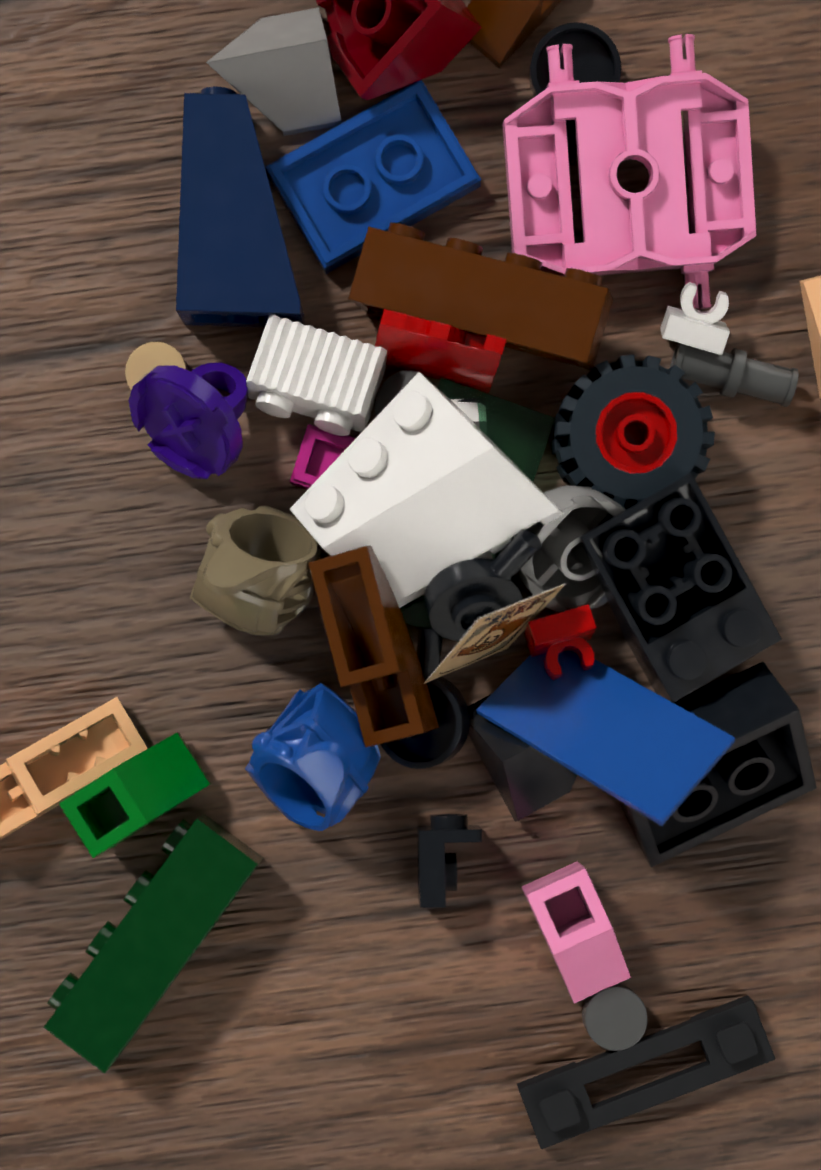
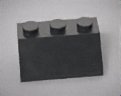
M760 662L742 672L735 673L702 691L674 702V704L689 712H694L699 718L735 737L734 744L662 826L622 801H618L650 867H653L816 789L817 786L799 708L764 662Z

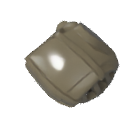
M259 506L256 510L251 511L241 508L227 514H217L209 521L206 531L210 538L197 572V579L190 599L207 612L241 632L256 636L278 635L283 631L287 623L298 617L305 610L312 599L315 587L309 562L319 560L322 551L318 548L317 541L295 516L269 506Z

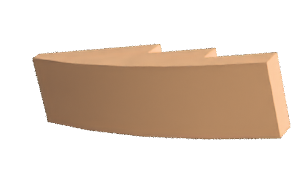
M118 697L6 759L5 763L0 765V840L57 807L60 802L111 769L148 749Z

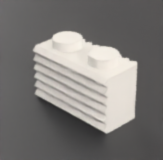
M275 314L269 315L246 380L248 397L256 400L255 406L259 410L275 417L289 418L292 412L315 418L314 424L318 428L334 435L347 436L350 430L362 433L367 427L375 398L385 373L387 350L383 347H375L370 343H362L358 339L351 340L347 336H339L335 332L328 333L324 329L303 325L299 321L292 322L288 318H280Z

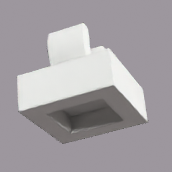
M688 282L680 295L682 310L667 306L660 328L662 338L722 355L730 331L726 323L719 320L725 316L728 310V295L725 292L719 291L714 306L708 311H699L693 307V298L696 295L697 285Z

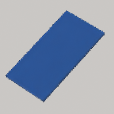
M563 651L558 655L562 675L559 679L552 680L545 670L544 660L546 653L534 657L530 655L476 709L477 714L661 826L735 742V737L699 718L694 712L683 709L594 659L591 669L583 671L580 658L573 651Z

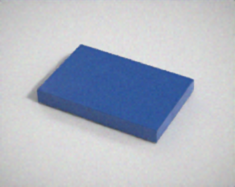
M422 80L407 86L265 166L270 180L325 274L361 255L368 226L388 231L389 224L392 222L412 226L481 186L479 175Z

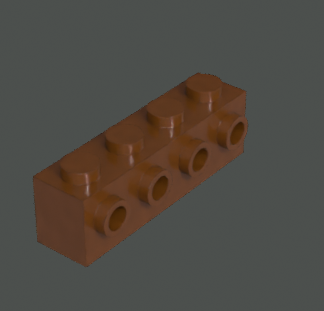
M390 223L388 231L368 226L348 297L350 301L360 308L383 314L384 309L426 320L449 324L482 337H487V334L507 339L505 343L506 348L587 370L593 369L613 303V297L609 288L601 287L602 277L574 268H566L564 277L541 271L542 262L516 253H507L505 261L481 256L483 247L458 238L449 237L446 246L423 241L425 236L423 231L400 223Z

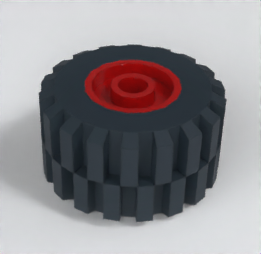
M634 355L620 356L615 362L609 363L606 360L594 366L588 374H583L572 386L561 402L559 411L554 418L552 429H554V439L551 441L552 455L556 454L559 465L556 468L561 479L566 478L570 485L589 486L591 489L612 498L625 510L689 473H692L694 479H696L698 474L705 472L710 459L705 456L707 449L714 446L715 432H708L707 422L713 419L710 405L702 407L697 398L703 391L696 382L690 386L681 379L685 371L676 365L669 369L660 366L661 358L647 356L643 361L635 360Z

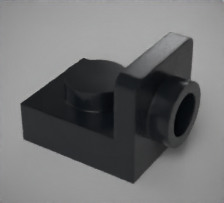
M467 814L430 815V826H417L418 901L420 908L446 907L445 891H457L456 853H445V843L482 842V828L479 825H468Z

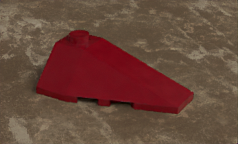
M316 0L317 5L325 9L331 34L327 36L331 56L358 95L365 100L373 99L442 72L482 28L462 0Z

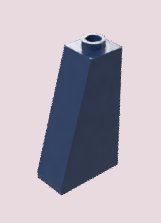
M207 87L202 89L201 93H184L176 311L184 325L265 327L269 315L272 314L280 318H288L292 322L299 321L304 325L301 301L246 95L237 94L234 90L225 87Z

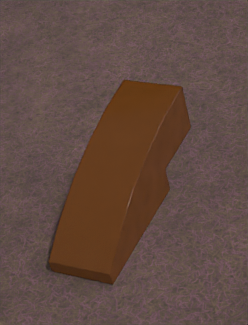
M363 546L309 562L340 687L350 686L365 747L439 728L427 683L424 684L426 680L402 612L372 546Z

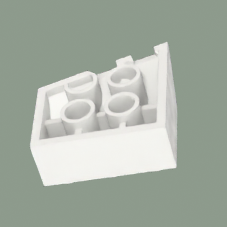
M420 372L413 377L290 508V511L330 556L367 545L372 546L399 608L425 594L431 580L445 568L464 560H472L488 550L495 554L504 549L513 540L512 537L522 529L525 530L539 521L546 525L564 515L452 400Z

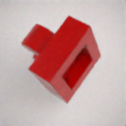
M589 604L528 622L524 636L531 657L546 653L544 666L552 680L559 679L562 675L558 655L563 651H573L580 658L583 671L591 669L594 664V652L587 641L591 639L597 627Z

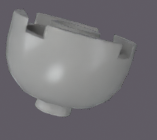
M566 485L543 492L564 515L546 525L539 521L527 528L539 538L542 546L517 572L518 577L533 596L565 584L546 605L547 608L557 613L567 611V608H576L584 604H589L590 609L602 606L608 600L579 537L625 511V509L612 498L591 489L589 486Z

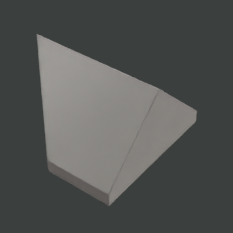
M319 7L261 18L206 62L240 94L246 95L247 100L283 132L284 136L342 124L328 42Z

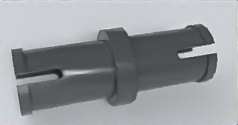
M678 342L670 367L676 365L685 371L681 379L720 388V395L733 398L736 393L778 403L784 407L790 405L799 377L798 369L793 367L786 368L747 358L745 350L733 348L731 353L723 351L722 355H718Z

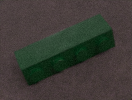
M205 814L197 818L192 825L184 819L177 825L161 847V850L169 855L167 860L155 876L147 870L142 873L123 899L125 903L131 906L123 920L117 927L110 921L102 927L85 951L94 958L80 978L71 972L59 985L47 1003L56 1011L43 1028L104 1074L118 1059L264 859Z

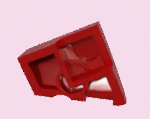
M384 309L375 347H383L387 350L386 365L402 370H414L420 372L423 376L488 394L507 339L487 334V337H482L449 324Z

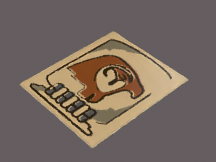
M565 584L480 617L424 684L508 649L526 629L528 622L533 621Z

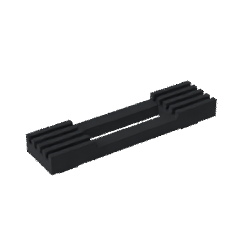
M748 995L694 1015L688 1021L643 1037L634 1046L626 1050H609L581 1062L575 1063L574 1061L517 1083L540 1149L542 1150L776 1060L753 999ZM697 1041L701 1042L700 1045L707 1061L591 1105L584 1086L585 1084Z

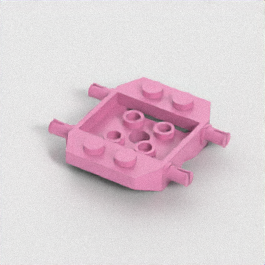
M682 34L668 38L671 60V74L669 76H659L628 83L599 81L579 83V80L574 81L573 46L571 44L562 45L560 49L561 68L559 44L546 48L550 83H548L544 91L503 121L512 253L539 260L543 263L541 271L563 277L566 268L579 269L596 275L681 269V274L685 276V285L688 282L697 285L696 295L693 298V307L698 310L712 308L710 304L708 272L714 270V263L720 261L756 236L749 103L747 98L711 75L702 73V70L696 71L695 37L693 34H685L683 38ZM681 111H683L691 234H689ZM566 120H575L584 243H575ZM633 159L645 165L649 173V182L644 191L631 193L623 189L618 183L616 176L617 168L622 161Z

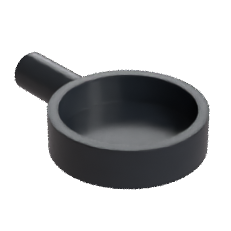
M567 23L552 29L539 41L531 59L529 79L534 96L544 91L548 83H550L546 48L552 45L559 44L560 68V49L562 45L571 44L573 46L574 81L579 80V83L596 81L619 82L621 77V60L614 42L604 31L587 23ZM566 120L569 165H575L577 156L575 120Z
M522 529L495 559L475 558L464 560L439 572L431 580L424 594L426 610L434 631L444 638L460 641L480 617L522 601V595L515 574L541 548L542 545L539 538L532 531Z
M419 627L416 653L425 680L440 665L443 637L431 627ZM443 677L427 682L439 728L380 744L388 756L403 766L425 769L442 764L453 758L466 742L470 728V714L467 703L458 688Z

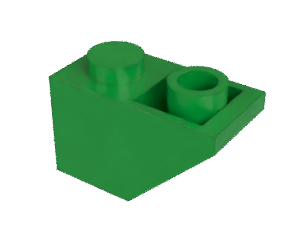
M177 732L111 769L60 802L59 805L90 855L94 858L114 848L211 785V782L180 733Z

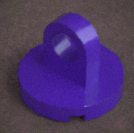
M214 362L202 364L192 371L175 365L157 366L133 385L128 400L132 422L138 432L143 427L145 428L148 435L153 439L147 445L157 458L173 470L195 479H207L211 474L222 475L238 460L243 448L241 426L237 419L246 408L248 391L246 378L237 368L225 363ZM216 388L225 390L230 395L222 397Z

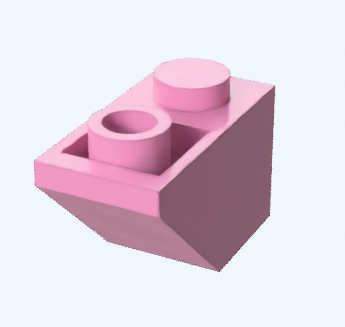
M578 861L522 886L523 892L574 1004L631 978L611 923L586 868Z

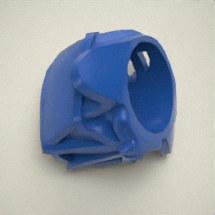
M320 683L305 692L300 689L292 697L272 727L268 728L266 732L259 733L252 742L253 753L245 770L268 800L286 818L308 829L323 831L340 822L350 812L358 799L367 792L368 784L377 769L381 755L378 744L365 747L356 710L333 690ZM317 811L322 814H325V816L322 817L317 815Z

